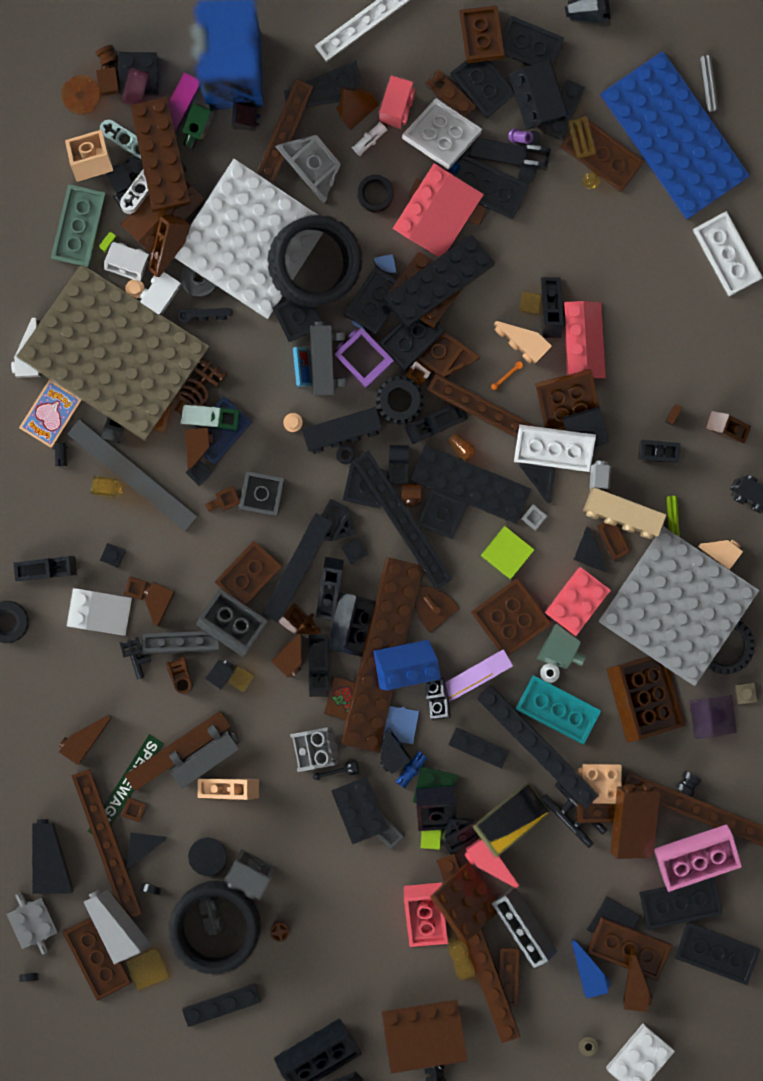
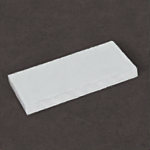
M727 211L693 229L696 238L728 296L763 279Z
M519 425L514 462L590 472L596 435Z

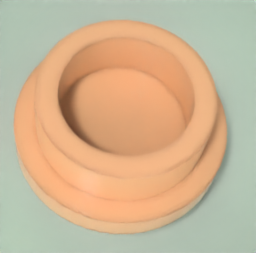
M130 280L125 289L126 293L137 299L140 298L145 287L141 281Z
M290 413L285 416L283 424L289 432H297L301 429L303 421L298 414Z

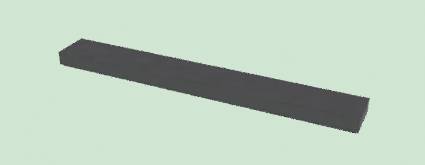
M80 419L67 433L185 532L195 521L197 516Z

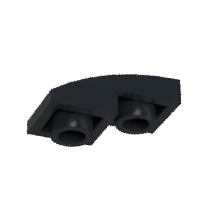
M444 678L425 682L426 699L429 700L430 719L451 718Z

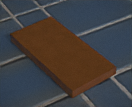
M584 116L560 146V148L619 192L623 191L644 163L641 158Z
M601 916L586 952L628 969L631 948H635L644 975L658 981L673 945Z
M91 917L62 932L97 1001L132 983L122 962L113 963Z

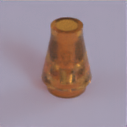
M456 433L448 440L459 458L465 462L476 452L474 445L462 439Z

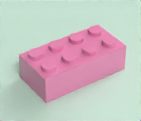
M727 824L654 849L668 892L741 868L733 835Z

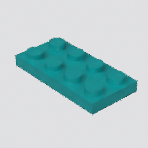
M532 675L515 708L583 745L601 710Z

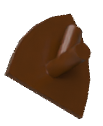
M419 586L415 602L416 610L421 622L430 633L458 611L459 608L448 595L440 590Z

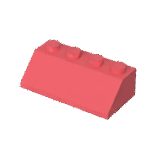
M564 302L563 315L567 375L591 369L593 379H606L601 302Z

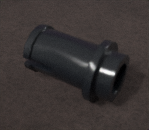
M54 443L55 466H68L66 454L68 447H66V443Z

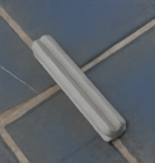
M704 55L701 57L707 110L708 112H714L718 110L712 58L711 55Z

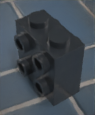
M751 475L735 479L730 487V490H732L731 496L734 497L733 500L742 505L747 503L751 505L752 510L763 513V484L757 483L758 479Z

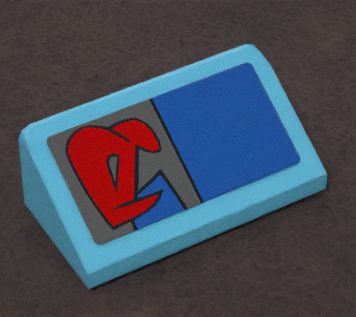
M294 347L296 385L298 387L311 386L308 348Z

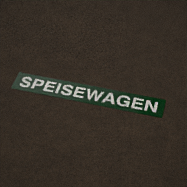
M149 734L124 775L157 754L164 743ZM124 775L104 804L111 826L126 804L128 797L134 791Z

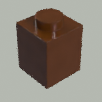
M107 65L100 67V70H96L100 95L120 94L116 68Z

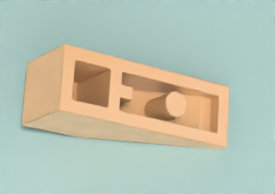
M199 778L198 798L257 799L259 798V779Z

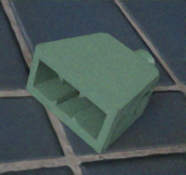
M555 624L551 628L537 659L566 669L571 662L581 666L586 656L577 651L581 642L561 626Z

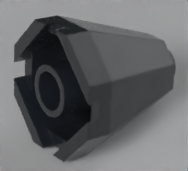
M569 0L568 6H565L566 17H570V20L573 22L602 27L611 26L609 21L611 20L609 0Z

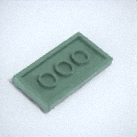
M68 184L51 259L89 268L106 197L105 192Z

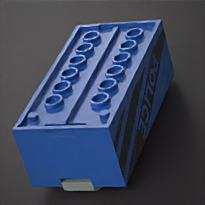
M198 0V6H194L196 23L195 26H191V36L195 38L196 46H192V58H196L199 62L197 78L206 104H209L210 110L232 109L233 103L253 108H264L261 31L255 0Z

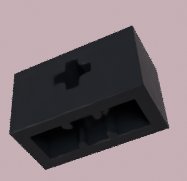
M641 440L639 443L638 460L678 463L680 443Z

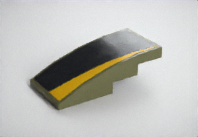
M527 782L472 827L496 858L551 812L531 784Z

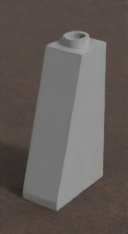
M108 889L101 893L100 890H96L89 894L90 898L84 901V904L114 964L151 947L148 939Z

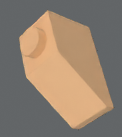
M734 540L698 544L696 547L728 570H730L743 552L740 550L741 546Z

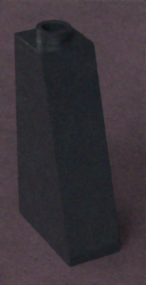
M37 819V823L32 824V894L72 893V882L54 822H49V819Z

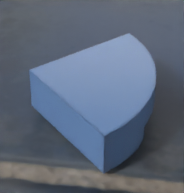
M393 254L374 258L376 265L382 271L389 274L397 273Z

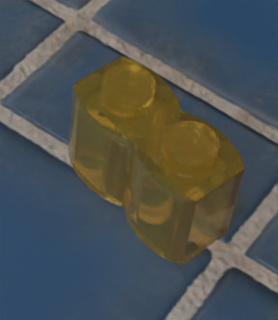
M93 476L92 495L117 498L118 495H121L122 484L119 483V479Z
M459 938L448 941V951L454 961L457 977L460 980L474 977V966L468 956L466 943H462Z

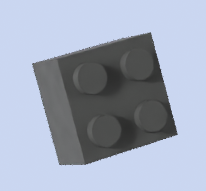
M246 471L239 509L278 517L285 479Z

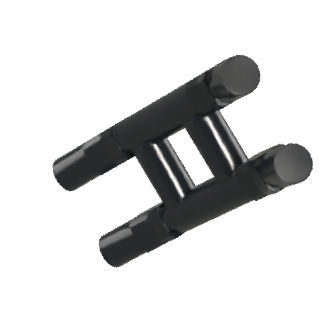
M557 782L555 787L569 801L560 808L547 794L543 795L541 800L590 848L594 842L580 829L584 823H578L577 820L573 822L566 815L574 806L577 808L578 802ZM591 823L602 835L606 833L607 828L602 823Z

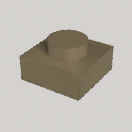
M755 683L735 685L737 704L757 702Z

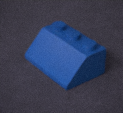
M429 640L373 651L380 689L387 691L441 679L438 660Z

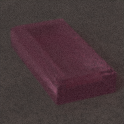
M134 68L129 70L122 98L123 103L132 105L143 101L149 74Z

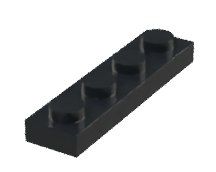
M254 983L184 1007L182 1011L187 1026L191 1027L261 1003V999Z

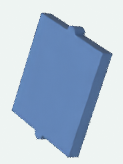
M390 706L382 739H384L386 729L390 727L400 742L413 744L419 711L405 709V707Z

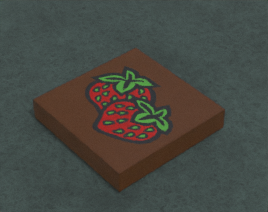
M337 677L333 678L324 714L346 720L355 682Z

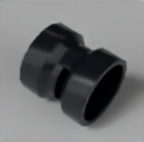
M685 771L682 775L683 780L677 783L676 788L692 797L695 793V786H699L702 780Z

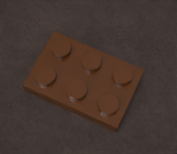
M497 5L459 10L466 64L505 59Z
M253 541L215 583L224 592L246 606L282 566L259 544Z

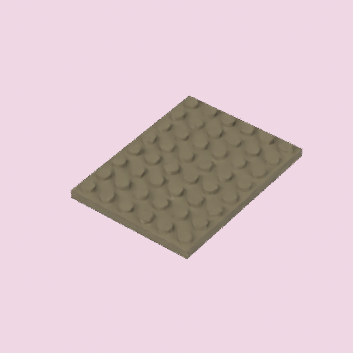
M80 265L16 357L146 441L208 351L209 346L167 318L158 315L139 300L94 271Z

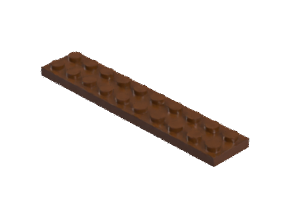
M386 557L341 744L379 752L394 689L386 691L379 688L373 651L405 644L423 573L421 566L418 564Z

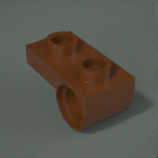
M402 484L401 501L405 503L406 507H416V504H420L421 484Z

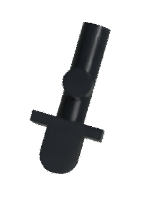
M135 637V640L132 641L129 639L125 643L119 642L123 658L128 656L131 658L137 679L144 678L141 664L151 662L152 660L150 654L138 657L137 654L142 652L139 638Z

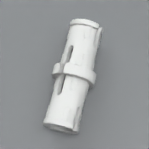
M379 121L368 133L365 132L363 134L364 137L351 148L358 156H361L371 145L374 146L376 144L375 141L388 130Z

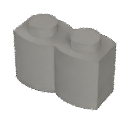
M597 461L591 466L589 489H610L612 466L608 465V462Z

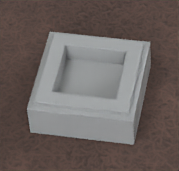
M532 504L521 520L536 531L548 515Z

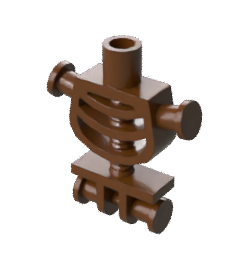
M203 356L198 365L204 369L202 371L198 368L194 369L201 376L200 379L197 381L188 378L185 384L190 382L195 383L193 388L185 384L176 396L181 401L174 410L182 415L183 405L208 407L205 403L209 400V394L204 384L206 381H209L218 388L219 384L212 378L214 376L217 377L221 383L227 373L221 372L218 366L213 368L211 366L213 362L206 361ZM207 370L211 371L209 376L205 374ZM182 389L190 390V392H183ZM201 389H203L205 392L204 399L199 393ZM196 395L199 397L201 401L199 404L195 399Z

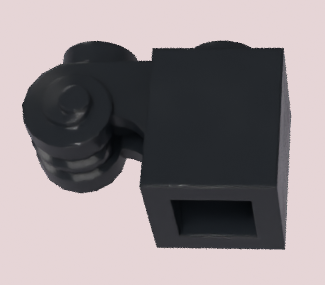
M132 156L126 160V164L121 166L119 164L114 165L113 171L106 173L116 194L129 189L132 185L131 175L134 173L138 176L143 170L142 161L137 159L136 156Z

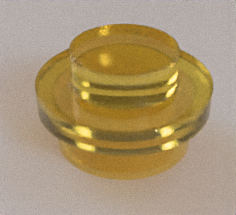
M587 173L583 175L581 182L586 188L592 189L601 183V179L597 173Z

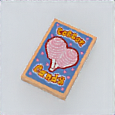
M49 379L19 428L50 448H53L54 443L60 437L82 400Z

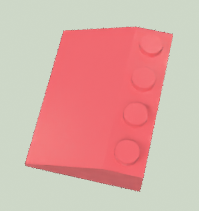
M434 163L393 229L440 257L449 250L484 194Z

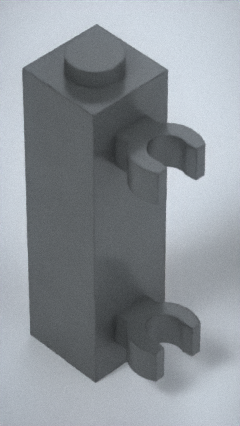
M326 321L315 322V325L310 326L313 395H334V387L346 386V378L333 379L332 341L345 340V333H331V325H326Z
M213 724L207 728L213 740L183 761L176 751L169 754V758L175 764L170 769L171 774L181 788H184L239 750L237 745L239 740L234 733L230 734L226 730L220 734Z

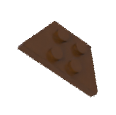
M444 333L419 360L431 368L433 372L446 378L480 359V356L447 333Z

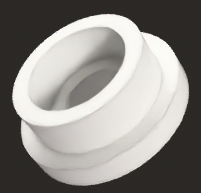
M548 663L541 668L540 675L544 681L552 683L559 678L560 672L557 666ZM549 669L553 670L554 672L553 676L551 677L547 676L546 674L547 670Z

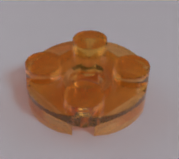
M77 75L63 85L61 97L65 107L72 113L83 115L93 112L100 101V93L97 84L91 78ZM80 90H83V93L86 94V97L82 98V100H78L76 93H79Z

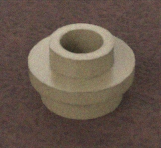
M584 1037L579 1042V1050L584 1056H592L598 1050V1043L592 1037ZM588 1043L592 1045L590 1050L585 1049V1045Z

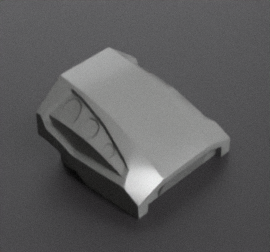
M331 726L290 734V737L293 738L298 763L297 772L338 764L339 749L336 735Z

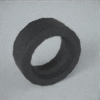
M381 175L365 177L358 187L360 205L370 212L385 210L393 200L391 182ZM373 182L382 184L387 191L385 200L378 205L369 203L364 196L365 188Z

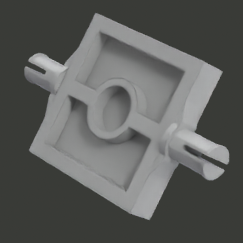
M23 892L16 894L15 896L20 906L6 915L21 948L24 949L30 945H38L42 955L45 952H49L45 940L58 932L42 897L35 901L26 902Z

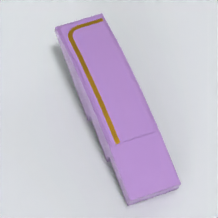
M504 649L446 681L449 702L511 668L513 665Z

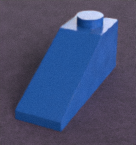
M572 939L571 943L585 998L609 993L608 988L611 986L608 976H604V973L576 940Z

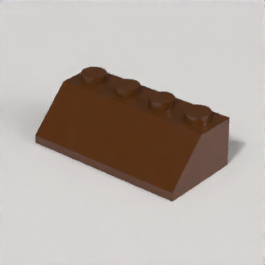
M187 181L190 205L153 213L148 195L137 211L130 214L120 224L150 254H152L161 216L181 217L185 220L205 200Z

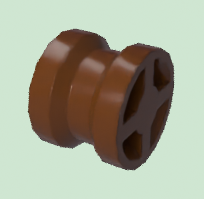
M113 45L104 46L95 52L97 57L101 59V66L112 65L118 61V56L113 52Z
M282 921L275 922L270 930L271 938L277 942L285 941L290 933L289 926Z

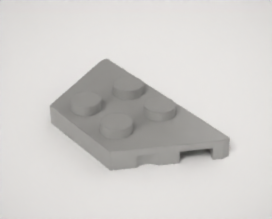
M317 135L277 145L278 151L321 202L325 203L329 190L333 186L335 175L340 168V162Z

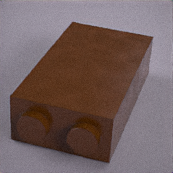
M645 783L642 786L625 784L624 786L617 787L610 853L617 859L653 858L660 791L652 784Z

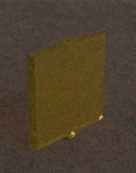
M157 948L126 961L130 971V978H133L137 991L169 978L164 966L165 962L162 961Z

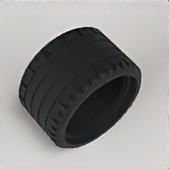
M318 214L295 220L281 229L270 245L271 248L268 251L267 258L269 265L267 267L272 283L277 291L279 290L280 294L287 300H291L293 303L301 306L316 307L339 300L351 291L360 276L362 252L360 245L357 243L358 239L353 231L349 230L348 226L341 221H337L334 217ZM317 230L331 236L341 249L343 256L342 274L338 282L326 292L317 293L304 290L291 279L287 272L285 264L287 247L292 238L301 231Z
M207 881L187 891L175 906L169 923L171 945L174 947V952L178 958L183 960L184 964L192 970L195 969L197 972L207 975L209 973L212 975L229 973L243 965L253 953L260 935V914L252 898L246 896L245 892L241 889L235 890L229 887L226 881ZM218 896L234 902L245 916L247 923L246 940L231 955L222 958L204 956L198 953L186 938L184 932L186 912L192 904L206 897Z

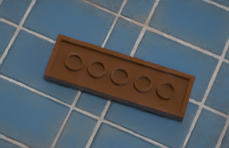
M164 97L130 105L153 213L190 205L168 98Z

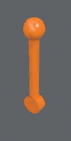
M516 362L513 369L497 383L491 385V389L497 390L499 385L510 375L523 367L522 362Z

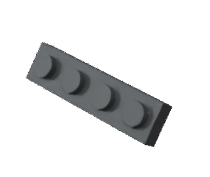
M205 631L142 634V654L219 651V640Z

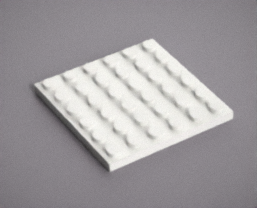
M233 159L190 225L186 242L174 258L268 319L273 312L272 307L276 306L282 298L281 292L277 291L272 283V278L269 276L267 267L269 262H267L268 251L271 248L270 245L275 236L278 235V232L288 224L299 218L317 214L236 159ZM317 230L301 231L290 241L285 254V264L292 280L323 232Z

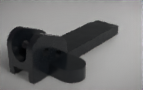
M530 131L533 134V141L530 144L524 143V146L477 138L463 154L472 158L520 166L519 180L530 184L534 179L535 169L547 171L551 149L540 146V134L537 131ZM530 152L546 155L545 161L526 160V154Z

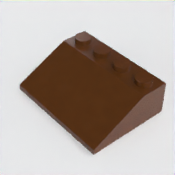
M650 656L606 668L627 742L639 741L685 726L671 672L668 668Z
M458 999L381 1012L391 1074L468 1062Z

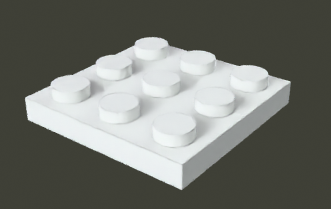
M436 98L403 133L402 139L449 170L477 139L482 129Z

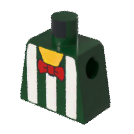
M193 103L182 131L187 134L183 145L194 149L197 139H204L214 117V111ZM195 124L199 127L197 132L193 130Z

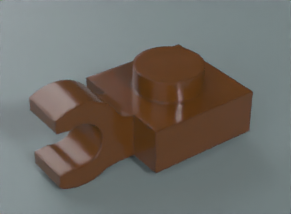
M233 486L215 493L217 499L205 504L208 512L220 506L222 511L239 505L240 501Z

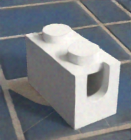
M112 242L105 259L104 270L140 282L148 264L149 254L141 249L129 248L123 243Z
M165 272L160 277L154 275L151 279L153 284L149 289L146 288L140 296L142 299L140 302L158 315L164 313L182 286L180 282Z

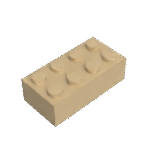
M597 488L590 490L583 509L584 512H587L586 516L598 519L600 517L605 519L604 523L609 525H622L623 530L631 533L638 531L641 537L649 540L659 536L666 514Z

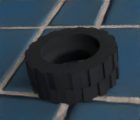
M0 602V615L7 612L11 613L17 621L15 628L9 632L0 629L1 643H13L20 640L26 634V630L29 627L27 612L16 602Z

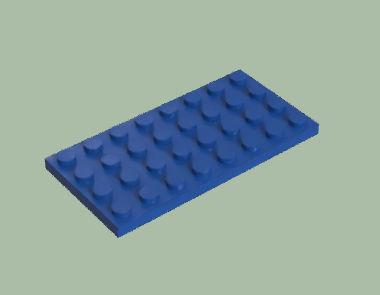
M664 51L600 94L686 220L750 176Z

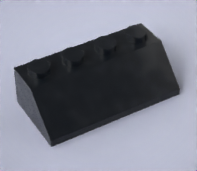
M339 1018L286 1051L281 1052L278 1056L274 1057V1061L286 1081H318L362 1055L347 1027Z

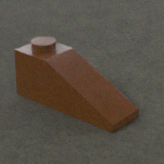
M161 216L148 266V270L156 277L162 275L186 242L190 225L181 217Z
M107 715L69 736V738L64 737L59 744L61 748L59 753L76 765H79L112 716Z
M631 948L623 1005L626 1010L647 1012L648 1005H652L653 994L649 992V986L636 949Z

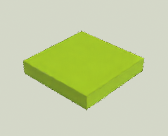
M504 526L480 556L511 580L534 549Z

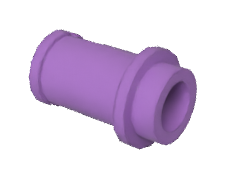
M518 128L511 130L508 135L509 140L516 144L519 142L530 144L533 141V134L531 132L521 131Z

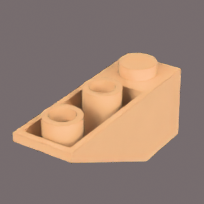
M499 321L494 323L496 327L494 330L501 337L505 335L510 340L508 343L513 349H519L523 352L522 357L528 363L533 362L536 364L552 347L537 332Z

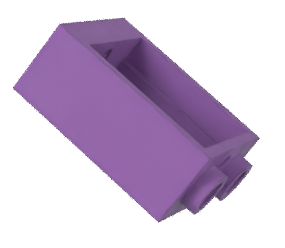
M356 328L348 336L350 339L345 344L341 342L334 349L336 351L334 356L367 389L394 363V360L363 328L359 331ZM361 336L384 358L365 378L342 356Z

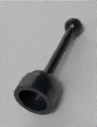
M357 760L347 761L344 768L321 774L314 773L313 779L319 780L321 777L344 771L349 775L359 774Z

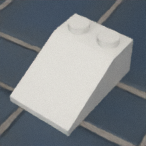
M73 588L67 626L126 636L132 598Z

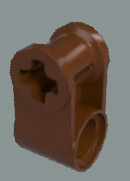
M182 656L181 659L173 662L167 661V670L175 690L181 694L189 693L192 690L193 684L185 657ZM182 680L188 682V688L185 691H181L178 687L179 682Z

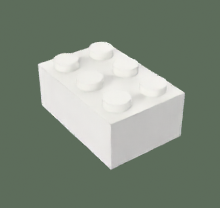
M643 1023L610 1061L606 1069L619 1081H650L675 1051Z

